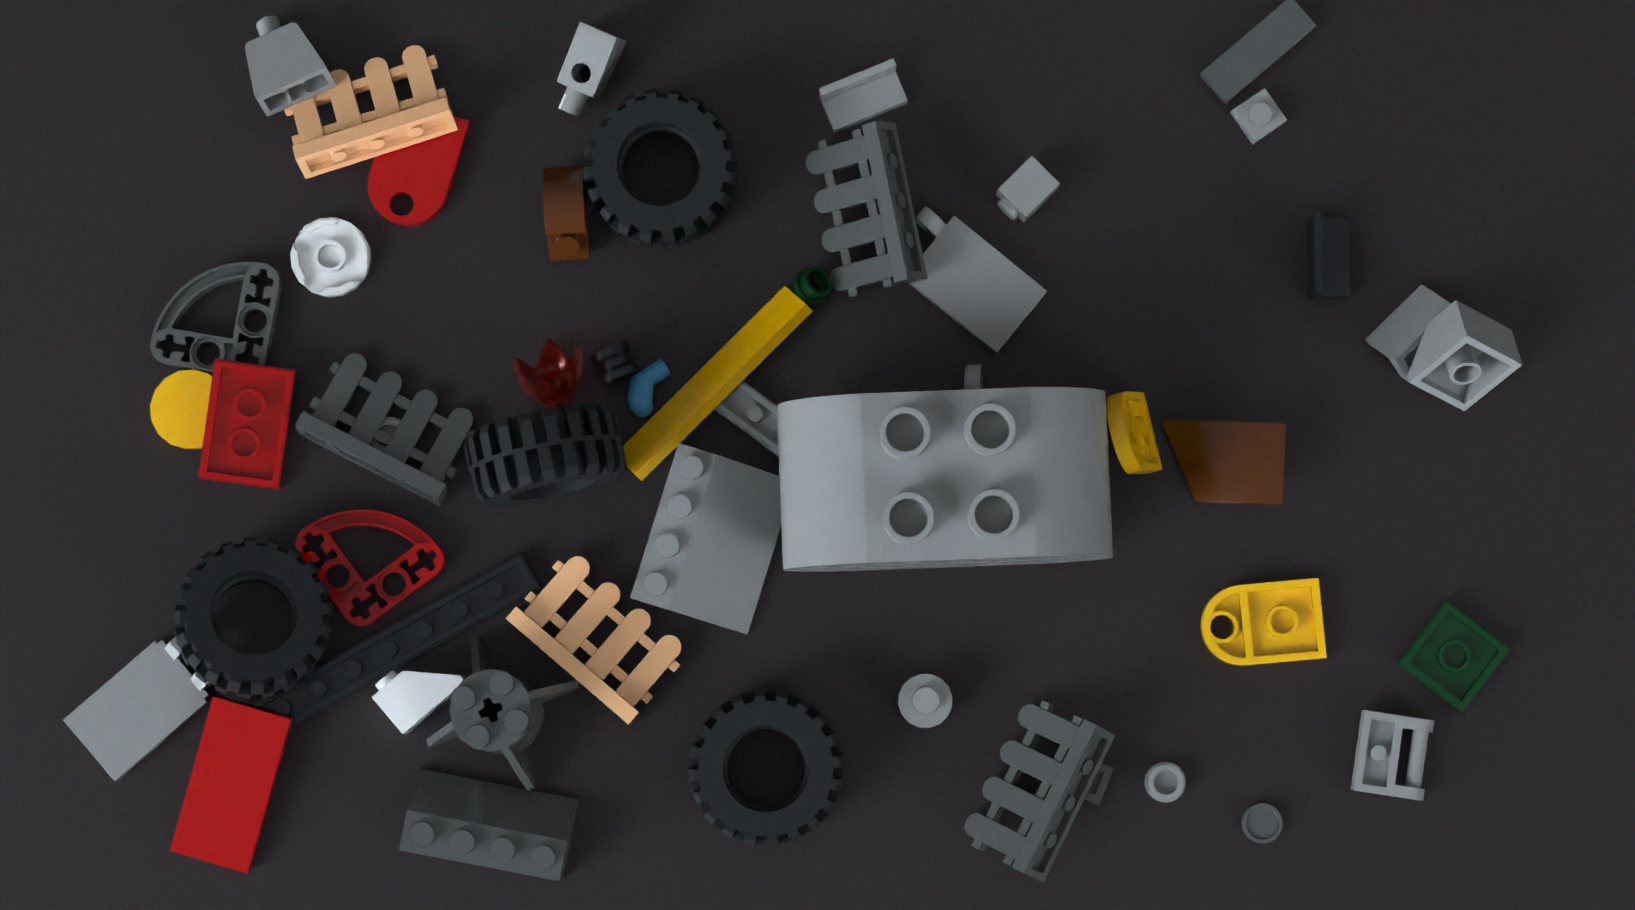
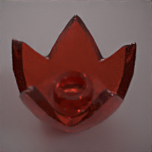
M547 339L536 368L531 367L519 358H512L514 374L521 389L528 397L538 403H542L545 407L554 408L568 403L576 392L582 377L583 359L581 347L574 350L573 357L569 361L563 351L551 339Z

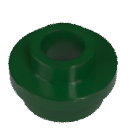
M818 267L804 268L793 279L796 294L806 304L820 306L829 298L832 282L824 270Z

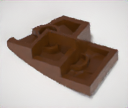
M1163 420L1162 427L1170 440L1176 454V459L1185 474L1196 503L1237 505L1239 503L1283 504L1285 423Z

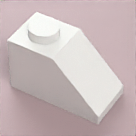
M392 670L375 685L379 691L372 698L402 734H408L451 698L454 689L466 677L464 675L402 671L397 674Z

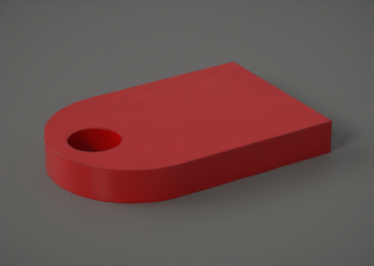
M454 116L458 131L374 157L368 177V194L373 206L381 216L393 224L414 227L431 221L441 212L446 204L471 125L469 120ZM402 194L409 195L414 203L411 212L404 216L393 213V200Z

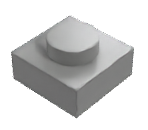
M1265 88L1230 112L1252 145L1287 121Z

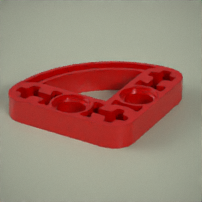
M348 510L325 516L303 528L295 540V548L302 553L301 559L306 563L312 561L315 565L323 561L317 552L309 551L307 553L305 547L309 544L307 537L310 534L314 537L323 536L324 541L320 546L326 555L330 556L333 551L336 552L338 555L336 558L326 561L318 571V577L321 581L326 582L329 589V597L343 616L351 624L360 627L369 626L378 621L436 578L446 565V556L442 548L424 530L401 517L376 510ZM352 527H377L395 532L415 546L368 581H365L331 533ZM422 550L429 554L435 552L437 557L434 558L433 563L436 567L431 571L427 567H423L414 574L420 577V580L414 584L411 574L402 568L401 565L407 561L409 567L412 568L421 561L419 553ZM335 565H344L349 571L348 583L341 588L333 587L329 584L327 578L329 570ZM391 573L401 574L406 581L404 591L397 596L389 595L384 589V580ZM375 585L378 595L387 601L388 604L382 608L380 601H376L368 608L370 616L367 619L361 615L354 617L352 613L356 609L354 601L359 598L365 602L375 596L369 591Z

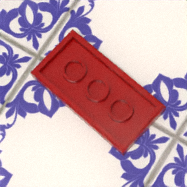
M219 695L212 697L170 851L246 874L250 872L293 717Z

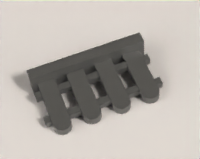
M873 121L862 125L863 129L852 131L853 139L832 145L831 139L818 141L819 149L809 153L806 158L808 171L812 174L824 175L827 188L816 193L814 206L820 213H832L835 227L829 228L823 233L822 245L828 252H840L843 266L835 268L830 274L832 288L837 291H848L849 297L863 295L861 287L882 281L884 288L897 286V283H915L928 279L896 123ZM859 164L861 178L840 184L838 170ZM867 203L869 217L848 223L845 209ZM875 242L877 256L856 262L853 248Z
M358 353L347 355L342 364L334 361L329 371L335 376L321 400L316 397L312 399L309 406L315 410L313 415L304 411L301 413L295 424L298 434L441 506L447 495V486L443 483L445 477L453 480L457 469L451 465L465 442L467 435L471 433L474 424L472 413L466 408H456L451 412L448 419L435 413L438 408V399L433 391L427 389L419 391L412 401L401 396L403 383L400 375L396 372L388 371L383 373L377 383L364 377L367 372V362ZM360 387L371 394L356 418L344 411L357 388ZM393 405L405 410L406 413L395 433L391 436L381 431L380 428ZM338 422L351 428L348 434L336 428ZM430 423L442 430L429 454H426L416 449V446ZM374 440L387 446L384 452L371 446ZM412 459L422 464L420 470L408 465V460Z
M1042 700L1039 707L1027 704L1020 709L1018 721L1028 731L1022 743L1010 740L1001 747L1000 757L1010 767L1003 780L998 777H990L984 782L982 787L983 796L992 801V804L986 816L979 813H973L968 816L964 829L969 836L975 838L971 845L972 847L984 852L988 845L1006 854L1003 863L1044 883L1115 735L1075 715L1071 722L1052 714L1055 706ZM1040 736L1060 744L1053 759L1034 750ZM1023 772L1042 781L1035 796L1016 787ZM1005 808L1024 818L1017 832L998 823Z

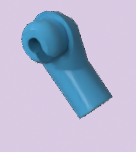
M661 359L639 371L629 380L627 405L637 417H646L653 411L654 386L671 375L666 364Z

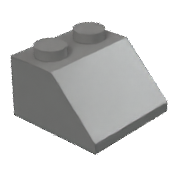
M1455 300L1427 323L1407 378L1410 384L1465 411L1523 364L1511 329Z

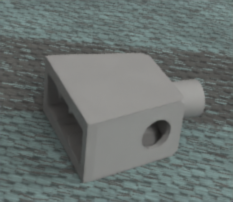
M273 15L263 17L257 22L256 28L260 37L247 42L245 52L255 98L267 117L337 86L325 63L297 23L291 22L281 26L279 19Z
M580 22L557 79L558 83L567 86L558 108L581 117L589 96L600 99L627 41L594 26ZM585 66H588L591 71V76L587 82H583L580 78V72Z

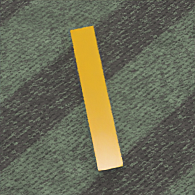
M784 286L623 445L627 468L643 481L678 446V443H681L813 312L808 305Z

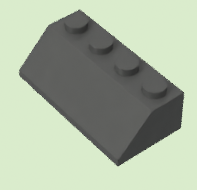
M420 769L407 808L399 850L561 881L564 877L579 799L535 790L527 791L525 788Z

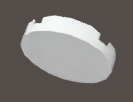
M337 217L319 218L305 225L299 232L290 251L291 267L298 281L312 293L324 297L344 296L356 290L366 279L372 262L370 245L364 234L352 223Z

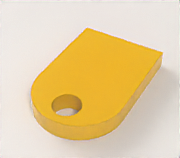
M1124 391L1109 395L1107 398L1108 425L1115 452L1124 471L1130 475L1148 474L1163 470L1144 392Z
M1319 578L1227 587L1217 592L1207 602L1202 612L1200 627L1203 641L1209 651L1225 663L1245 666L1327 658ZM1219 615L1229 618L1233 626L1231 634L1225 639H1219L1211 632V622Z

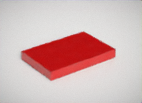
M215 358L198 478L279 489L296 369Z

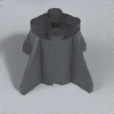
M479 637L471 639L472 675L462 680L460 685L452 692L449 709L451 722L426 739L428 747H434L459 737L471 748L505 755L526 790L536 789L523 749L533 743L540 731L545 716L543 703L581 689L579 682L575 680L535 689L533 685L519 676L492 669L481 639ZM497 705H502L503 710L497 713L498 720L495 721L493 719V710Z

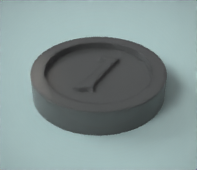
M1256 803L1246 809L1242 816L1241 824L1243 832L1250 840L1264 844L1274 841L1280 835L1283 820L1280 812L1274 806L1267 803Z

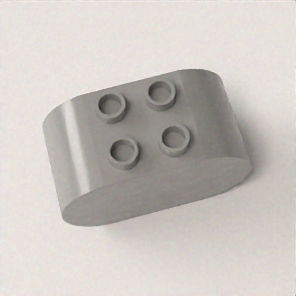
M1018 387L860 393L803 398L777 404L784 571L835 572L1026 565L1113 558L1106 392L1103 390L1079 387Z

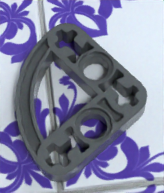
M236 262L212 268L194 277L173 295L161 312L150 342V350L153 357L168 366L213 373L214 363L205 365L200 361V348L206 343H215L220 349L219 359L239 361V357L246 356L249 350V343L241 342L242 336L245 335L253 340L263 339L262 346L254 343L252 354L259 359L258 364L268 365L282 291V277L280 273L266 263ZM263 272H267V277L273 280L272 286H265L262 297L265 301L271 300L269 307L258 302L248 303L250 296L258 299L259 287L253 284L254 278H261ZM243 281L233 338L176 329L187 310L203 295L222 285ZM254 310L263 311L267 318L265 327L259 332H251L245 325L246 316ZM170 336H174L175 343L190 347L189 339H194L190 348L191 361L185 362L188 354L173 351L170 354V358H166V352L160 349L161 343L168 342Z

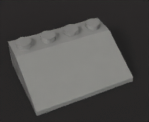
M678 443L630 598L748 635L781 529L780 477L764 470Z

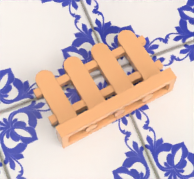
M412 45L403 51V65L389 69L387 62L383 58H371L364 66L366 77L351 81L346 71L341 69L334 70L330 74L337 86L284 109L287 116L294 115L299 134L291 136L294 145L292 149L295 160L305 179L458 131L454 115L448 103L446 91L444 88L437 90L431 71L439 68L435 55L427 57L425 50L421 46ZM408 78L413 98L399 102L393 82ZM370 90L375 110L361 114L355 94ZM332 102L337 122L323 126L318 106Z
M574 556L565 565L558 560L552 566L557 574L539 595L536 596L531 591L525 597V600L530 603L526 610L522 612L518 607H515L505 619L630 725L640 714L634 708L640 700L646 704L649 703L653 696L648 690L666 669L669 668L672 672H675L680 667V664L675 659L681 652V643L673 635L663 636L657 643L646 636L644 633L651 625V618L645 610L634 609L626 617L617 611L614 607L619 602L621 594L615 584L610 582L603 583L595 591L584 582L590 573V565L585 558ZM577 589L588 600L569 622H566L556 612ZM609 616L618 624V627L598 649L587 638L602 620ZM549 620L561 630L555 638H552L542 629ZM638 641L649 652L628 675L618 666V663ZM579 647L591 656L585 665L573 656ZM610 673L622 682L616 691L603 682Z

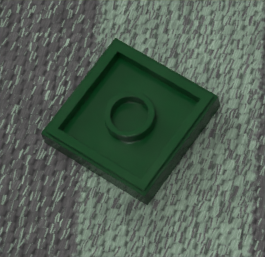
M1443 600L1396 664L1458 712L1463 713L1511 648L1448 600Z

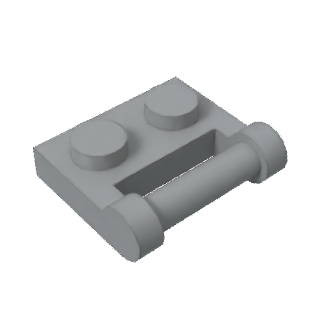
M1362 710L1351 790L1423 801L1425 789L1421 788L1428 734L1429 732L1433 733L1434 721ZM1403 728L1413 730L1405 786L1395 785Z

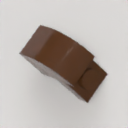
M584 166L544 168L543 210L550 261L590 259Z

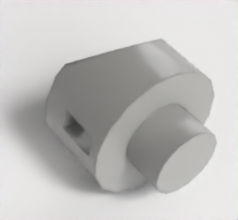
M919 674L910 677L902 685L898 693V707L901 715L908 723L920 728H931L941 724L948 717L952 709V694L949 686L941 678L933 674Z

